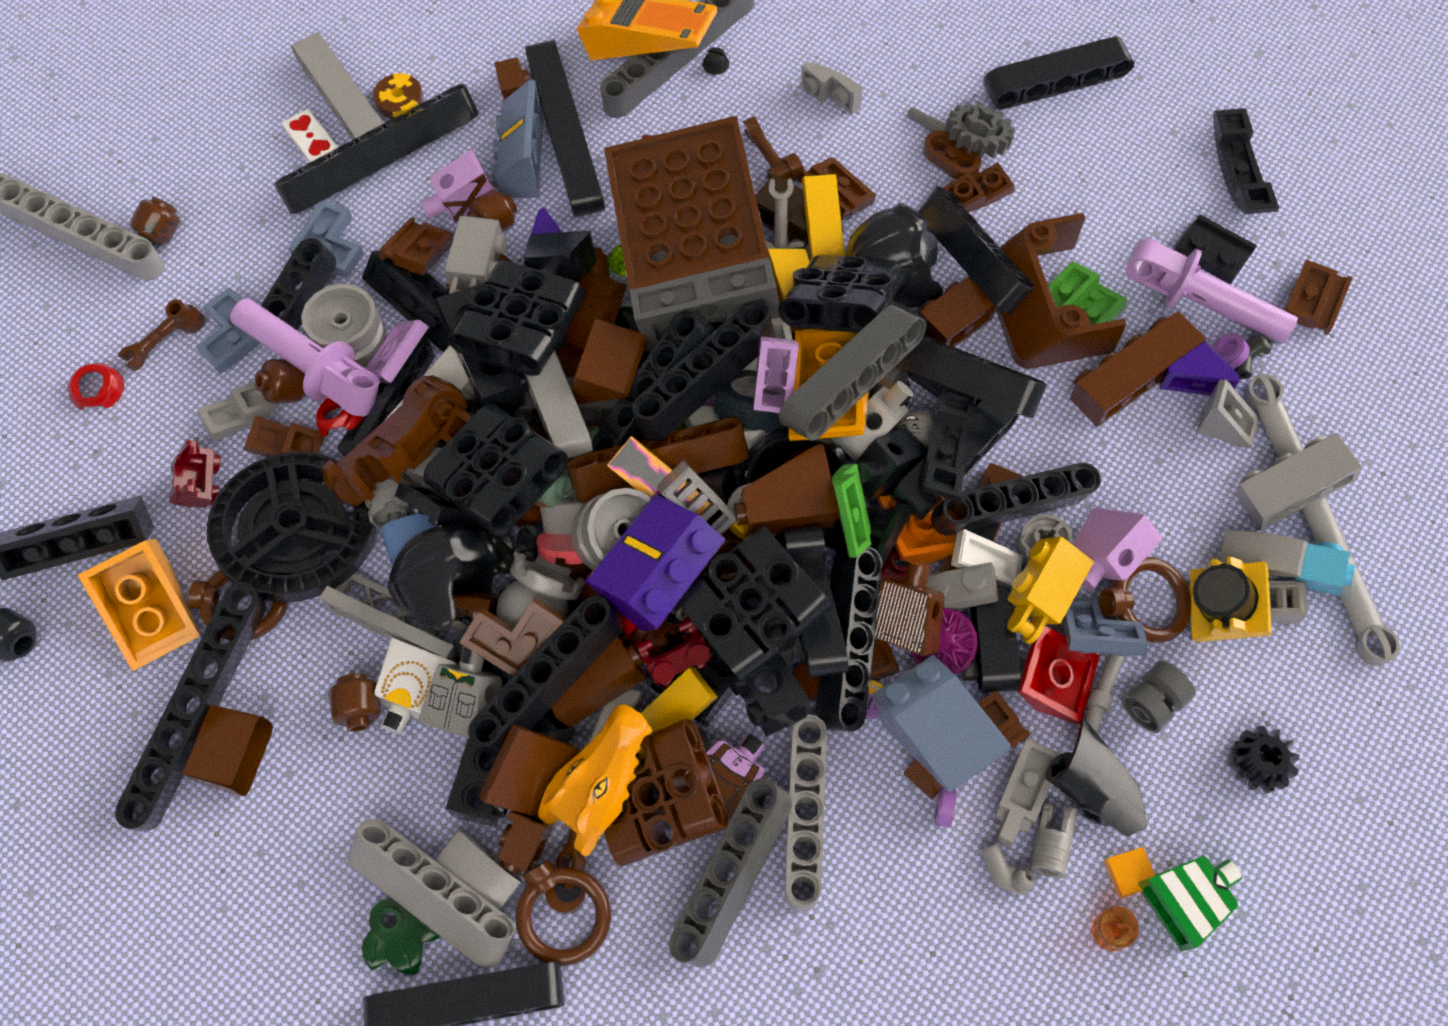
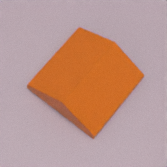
M891 495L880 496L878 499L881 510L896 508L897 503L891 499ZM945 498L922 520H918L912 514L909 516L895 542L901 561L931 564L953 555L957 534L951 536L939 534L931 524L932 512ZM947 509L949 516L957 520L955 513Z

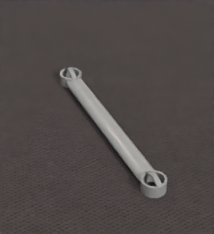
M1259 374L1245 388V402L1249 407L1258 412L1277 457L1279 458L1287 453L1295 455L1304 449L1281 400L1284 393L1283 385L1272 375ZM1253 386H1265L1267 401L1255 395ZM1326 497L1301 509L1317 545H1320L1322 542L1334 543L1342 546L1343 550L1350 552ZM1350 552L1349 564L1356 565ZM1356 565L1351 587L1343 585L1340 598L1358 636L1355 643L1356 653L1365 663L1372 666H1382L1395 658L1399 653V638L1392 630L1384 626ZM1367 635L1378 637L1382 646V657L1370 651L1366 643Z

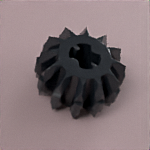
M1258 726L1254 729V732L1245 730L1240 734V741H1235L1230 749L1236 756L1229 760V765L1240 767V771L1236 774L1235 779L1242 780L1246 777L1249 779L1248 790H1255L1261 786L1263 792L1267 794L1273 792L1275 787L1282 790L1289 786V778L1292 779L1297 776L1299 771L1293 764L1299 760L1300 755L1289 752L1288 749L1293 745V740L1281 741L1280 729H1274L1270 734H1268L1264 726ZM1265 756L1268 762L1264 764L1260 757Z

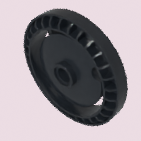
M286 452L272 455L250 464L224 485L216 496L209 512L207 542L214 561L223 576L232 585L240 582L248 583L266 601L299 602L320 596L326 586L333 589L337 588L360 568L370 552L376 527L369 520V509L365 501L358 506L353 505L354 520L347 519V514L341 500L335 497L332 490L314 481L300 480L312 479L325 483L321 467L328 460L335 464L339 462L338 460L322 454L309 452ZM250 500L239 518L237 530L239 542L232 546L231 534L233 524L242 507ZM298 523L294 527L287 528L290 524ZM347 532H350L348 539H346ZM339 550L332 558L324 563L321 562L322 556L326 552ZM243 555L248 558L245 562L239 560ZM260 568L261 570H264L272 574L263 573L257 571V569Z

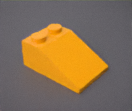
M157 539L145 540L78 574L80 581L132 672L201 636L176 574Z

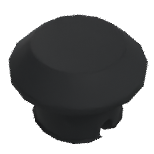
M712 47L703 59L702 66L710 74H722L729 68V59L725 56V51L722 48Z

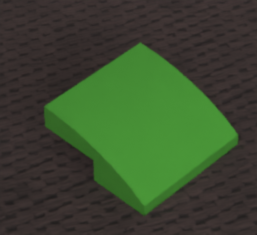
M1074 261L1048 285L1056 307L1075 305L1082 308L1088 315L1091 325L1114 321L1127 307L1126 297L1099 284V274Z
M857 464L843 465L835 472L832 477V484L849 557L853 558L858 557L871 545L869 535L872 532Z

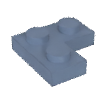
M321 200L288 248L291 255L302 240L315 238L334 254L336 258L334 273L348 278L364 254L361 245L340 238L352 220L350 211ZM320 254L316 255L312 262L316 261Z
M230 287L203 306L207 314L221 328L196 346L199 353L220 374L260 344L259 341L231 322V312L234 306L242 299Z
M1074 598L1062 620L1069 651H1078L1084 654L1093 652L1110 653L1119 656L1146 655L1148 642L1141 622L1103 619L1098 599Z

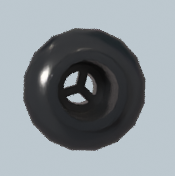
M8 607L0 608V660L4 662L14 661L26 656L34 648L36 643V627L31 620Z

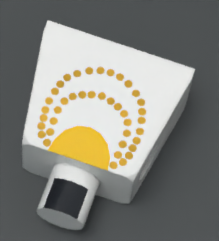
M392 638L374 696L380 700V703L389 708L381 726L390 732L402 735L410 717L419 719L436 668L440 664L457 663Z

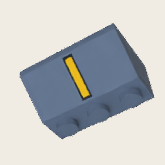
M528 80L502 101L501 115H496V132L499 134V140H494V157L497 160V166H492L493 185H498L500 193L504 196L509 195L511 198H539L543 117L535 80Z

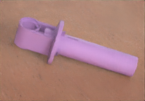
M1142 239L1135 244L1126 267V273L1133 281L1142 283L1166 295L1164 307L1172 308L1177 300L1183 296L1280 344H1283L1294 330L1298 320L1297 316L1201 271L1200 265H1197L1202 251L1194 249L1187 257L1153 239Z
M250 298L242 299L234 306L230 320L235 326L305 373L303 389L309 398L315 401L330 398L343 407L345 411L355 416H367L376 402L379 378L374 373L367 371L354 362L355 354L350 345L337 341L323 349Z

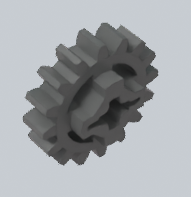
M966 102L964 107L958 104L955 110L950 111L945 131L949 133V140L957 141L955 147L967 148V154H971L974 151L977 152L980 158L984 154L994 158L996 153L1004 155L1006 149L1009 150L1014 138L1015 128L1010 126L1012 123L1011 119H1003L1004 113L994 112L993 106L990 105L988 108H983L980 102L974 106Z

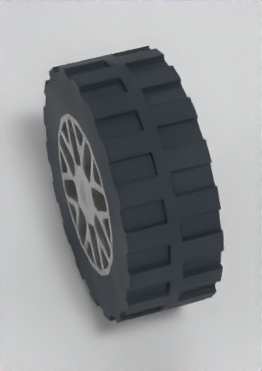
M741 371L715 394L714 412L718 415L719 419L739 418L742 421L743 429H751L753 431H768L783 426L779 421V413L753 410L756 371ZM775 390L764 391L771 395L780 394V392Z

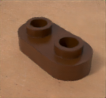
M937 130L927 135L923 153L930 162L955 179L968 172L973 177L979 173L981 158L977 155V152L973 151L971 154H967V148L955 147L957 141L949 140V133L946 131Z

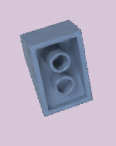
M934 655L872 695L881 724L948 793L1011 750L1010 743L957 676Z

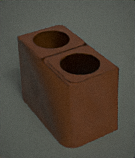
M211 705L182 774L198 784L245 797L251 789L272 735V723L261 715Z

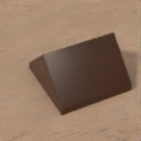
M599 319L594 320L574 377L572 394L577 405L628 397L647 341V337L644 334Z

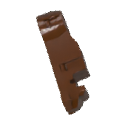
M434 375L423 376L414 381L404 395L403 405L337 464L328 460L321 467L325 485L333 491L335 497L339 500L358 506L363 501H372L376 497L372 492L377 488L375 484L378 481L383 483L386 479H390L399 484L403 480L400 476L408 468L414 470L431 454L441 439L438 436L454 407L458 406L467 410V403L461 390L453 383Z

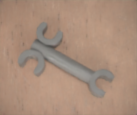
M774 179L769 181V192L774 197V243L765 239L768 249L804 247V241L800 239H793L787 244L788 197L794 190L792 179H787V189L783 192H778L775 189Z

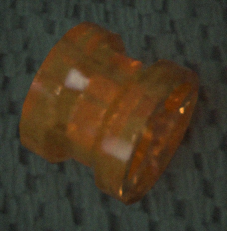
M1114 906L1106 909L1094 918L1092 923L1094 941L1100 948L1110 952H1117L1131 946L1139 934V924L1136 917L1131 911L1123 907ZM1118 921L1121 928L1125 931L1120 930V927L1117 925Z

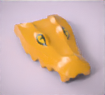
M626 704L616 706L600 732L580 753L556 773L546 787L539 807L538 818L547 825L552 824L557 818L563 821L577 833L574 848L584 856H588L593 851L599 837L622 812V804L629 797L627 785L635 779L634 770L639 764L636 753L640 750L644 737L652 732V728L648 725L643 714Z

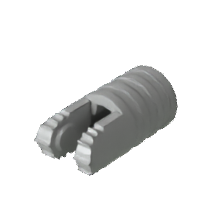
M1043 803L1030 863V870L1032 872L1049 878H1065L1078 808L1066 807L1061 831L1051 829L1054 819L1053 804Z

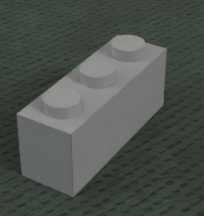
M1337 433L1327 438L1319 436L1307 443L1301 452L1295 455L1287 453L1276 459L1272 467L1263 472L1255 470L1244 476L1238 487L1237 498L1261 531L1355 482L1359 477L1362 466Z

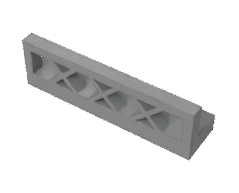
M354 573L337 590L326 586L319 597L329 611L390 640L394 638L456 663L459 661V653L455 646L439 639L437 634L450 629L461 633L467 625L454 620L444 630H437L430 626L429 629L422 631L407 624L406 619L413 616L398 608L399 613L392 616L376 609V604L388 600L394 602L388 588ZM355 583L365 588L368 599L358 601L347 594ZM372 592H374V593H376V594H379V595L373 597Z

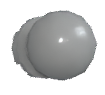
M525 554L515 555L510 573L517 580L506 585L498 597L497 617L515 628L535 597L568 618L571 612L568 600L580 598L585 586L584 579L577 578L575 581L569 577L571 569L557 562L550 563L540 556H537L535 562L525 561Z

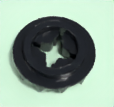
M525 523L523 530H519L516 538L514 558L515 555L522 553L526 556L525 561L535 562L538 556L536 540L539 536V529L536 524Z

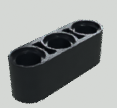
M315 238L302 240L290 256L261 306L276 317H279V314L286 310L285 314L279 319L298 330L302 325L301 315L305 304L316 292L325 287L335 270L336 258L334 254ZM320 254L319 258L316 261L312 262L313 258L316 255ZM303 282L302 286L299 289L295 290L296 286L299 283Z
M997 588V602L970 607L971 621L978 633L979 648L976 660L979 673L977 683L980 692H994L996 690L998 692L1018 691L1021 676L1016 632L1013 633L1007 629V623L1014 612L1013 604L1007 600L1011 593L1010 588Z

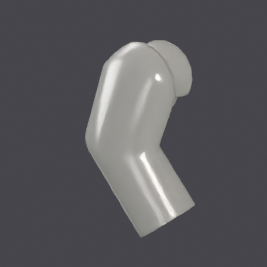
M994 845L981 851L992 881L997 887L1016 895L1026 894L1030 889L1034 888L1036 884L1034 873L1028 868L1022 870L1007 865L1000 845Z

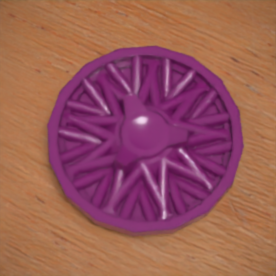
M943 608L938 653L925 656L911 652L917 665L934 655L952 673L957 675L964 672L975 660L979 648L978 633L972 621L963 613L950 608Z

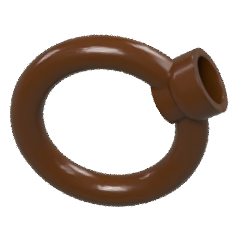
M1146 557L1128 579L1124 581L1114 580L1113 587L1104 588L1100 593L1099 604L1102 613L1106 617H1118L1120 621L1140 622L1131 611L1134 607V598L1128 590L1129 583L1136 574L1143 571H1151L1161 575L1167 580L1174 591L1177 602L1175 616L1167 626L1162 628H1152L1143 623L1142 626L1147 642L1163 643L1176 638L1186 628L1191 616V595L1184 578L1172 565L1159 558Z
M260 568L257 569V571H260V572H263V573H267V574H272V573L266 572V571H264V570H261ZM220 570L214 573L208 581L194 580L188 594L189 607L191 609H199L202 621L206 627L219 602L220 588L228 582ZM273 601L270 611L260 621L251 640L264 636L278 625L286 612L288 602ZM235 629L225 631L221 638L232 641L235 636Z
M549 859L521 876L527 886L519 897L515 922L519 938L525 948L537 959L545 963L560 962L561 966L577 964L592 956L605 941L611 924L610 901L602 885L593 876L582 870L571 867L554 868ZM562 883L576 885L583 889L591 898L595 908V924L590 935L581 944L569 949H556L543 943L536 935L531 920L532 908L538 896L556 884Z

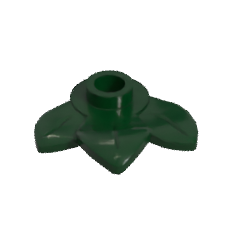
M388 898L378 902L370 913L369 924L371 930L363 940L362 955L370 970L380 967L388 960L397 971L415 975L419 971L422 962V943L436 940L441 936L395 900ZM386 912H393L397 917V922L392 927H387L382 922V916Z

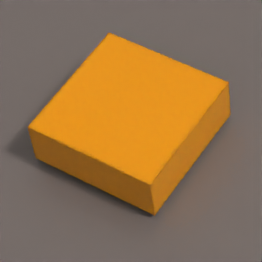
M1143 847L1104 860L1119 899L1140 893L1142 889L1138 883L1155 875Z

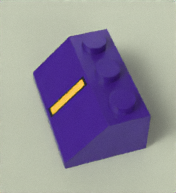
M655 494L587 577L585 582L641 631L658 629L726 539L698 514Z

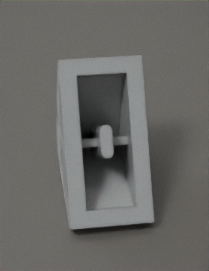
M1226 379L1219 380L1205 403L1197 432L1248 448L1252 447L1259 418Z

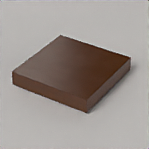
M512 724L478 797L485 803L538 818L539 807L546 787L556 773L572 760L580 749L573 744Z

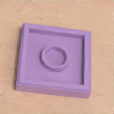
M420 320L396 322L364 369L377 375L379 383H391L429 327Z

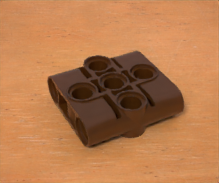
M686 718L656 730L645 736L641 742L640 747H643L646 752V762L644 764L641 762L638 751L636 758L639 760V764L634 770L636 777L627 785L629 797L624 801L626 806L625 813L621 812L604 831L611 855L619 866L630 865L728 827V814L700 733L691 719ZM687 770L692 774L694 780L691 789L685 783L684 777ZM653 784L659 790L658 801L653 798L651 793ZM665 822L672 828L671 840L664 832Z

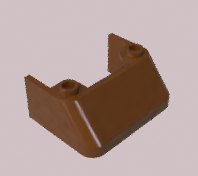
M1084 213L1030 223L1000 246L1034 285L1033 290L1013 314L1005 313L996 306V312L1014 362L1022 368L1034 369L1109 354L1115 351L1126 327L1125 319L1091 325L1088 315L1082 308L1075 305L1056 307L1038 256L1074 249L1085 221Z

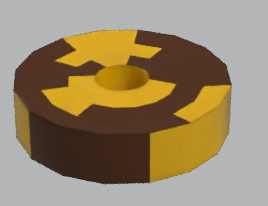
M397 73L384 77L376 84L373 90V99L379 113L386 118L392 119L423 103L424 94L417 79L408 74Z

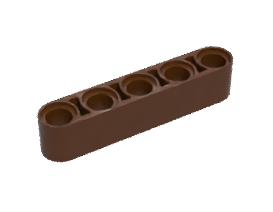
M725 418L673 431L667 437L658 441L638 440L672 470L684 461L696 474L737 464L749 457L742 421L739 418ZM624 444L583 454L568 462L567 468L578 500L589 501L595 496L615 489H635L607 466Z

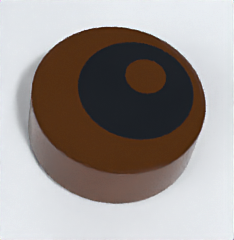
M562 883L556 884L545 891V897L549 906L557 913L571 914L583 905L586 892L576 885Z

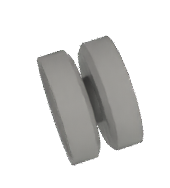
M337 284L323 288L307 301L301 315L303 329L310 340L323 349L337 341L347 343L354 350V362L363 368L366 367L386 338L385 326L379 316L374 300L367 291L356 285Z
M622 488L595 496L584 503L574 517L571 530L573 547L582 563L594 570L651 498L642 491Z

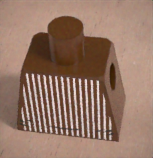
M909 561L905 579L886 578L882 581L875 629L876 639L922 656L938 653L945 596L940 591L926 587L931 570L930 566Z

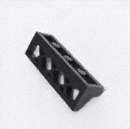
M380 250L372 251L362 279L408 321L420 320L429 328L424 335H427L428 339L444 353L450 344L447 331L441 320L436 298L449 294L447 289L428 272L424 276L412 273L405 268L394 265L393 260L390 258L380 259Z
M423 335L391 383H379L376 402L370 413L364 416L363 420L355 428L347 430L337 449L341 455L346 456L383 423L404 399L409 386L424 376L435 357L427 335Z

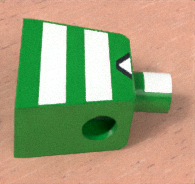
M1201 856L1142 880L1138 885L1142 889V895L1182 952L1199 947L1237 909L1238 901L1229 888L1242 880V874L1239 868L1229 859L1213 867L1207 857Z

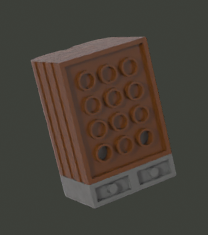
M737 115L604 148L634 319L640 334H644L647 337L645 347L649 355L678 313L684 310L695 312L716 329L741 307L752 302L765 304L769 308L771 319L780 318L778 312L780 302Z

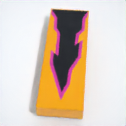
M631 436L607 466L633 488L644 492L650 498L655 494L665 498L658 490L657 485L672 469ZM685 481V482L674 492V494H676L680 489H682L688 482ZM695 490L683 503L687 505L700 492ZM707 500L695 513L699 515L711 502Z

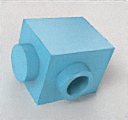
M1322 542L1320 545L1308 543L1301 577H1295V581L1305 582L1306 589L1341 596L1343 585L1350 587L1352 585L1356 565L1349 564L1350 552L1343 550V547L1338 544Z

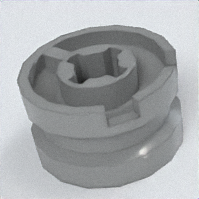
M392 480L375 484L377 488L372 493L376 497L372 501H365L369 509V520L377 528H382L390 521L415 514V512L407 509L408 504L395 496L398 484ZM402 480V481L400 482V483L412 484V483H410V482L407 481V480Z
M1049 514L1036 515L1029 519L1024 525L1017 542V551L1023 555V563L1027 565L1030 560L1029 554L1032 547L1041 538L1062 536L1072 544L1073 538L1067 524L1057 516Z

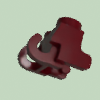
M187 440L171 463L173 479L169 502L177 506L206 508L207 505L212 506L219 493V486L212 485L213 474L216 475L220 468V455L214 454L212 449L198 447L197 441Z
M689 617L683 619V622L677 625L681 633L688 630L689 635L683 637V644L660 656L656 652L649 655L648 650L654 648L650 639L635 644L645 667L656 685L663 684L664 688L669 687L672 684L671 680L676 674L693 665L700 671L706 667L705 663L711 657L703 637Z

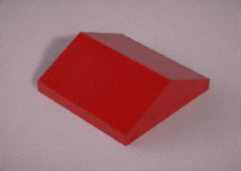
M1045 626L1038 639L1031 644L1017 693L1036 711L1080 724L1100 656L1094 652L1084 654L1078 651H1069L1066 637Z

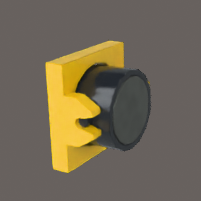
M1227 557V562L1221 563L1215 558L1209 561L1207 564L1208 568L1190 570L1192 639L1195 642L1272 636L1268 565L1265 561L1244 564L1242 560Z

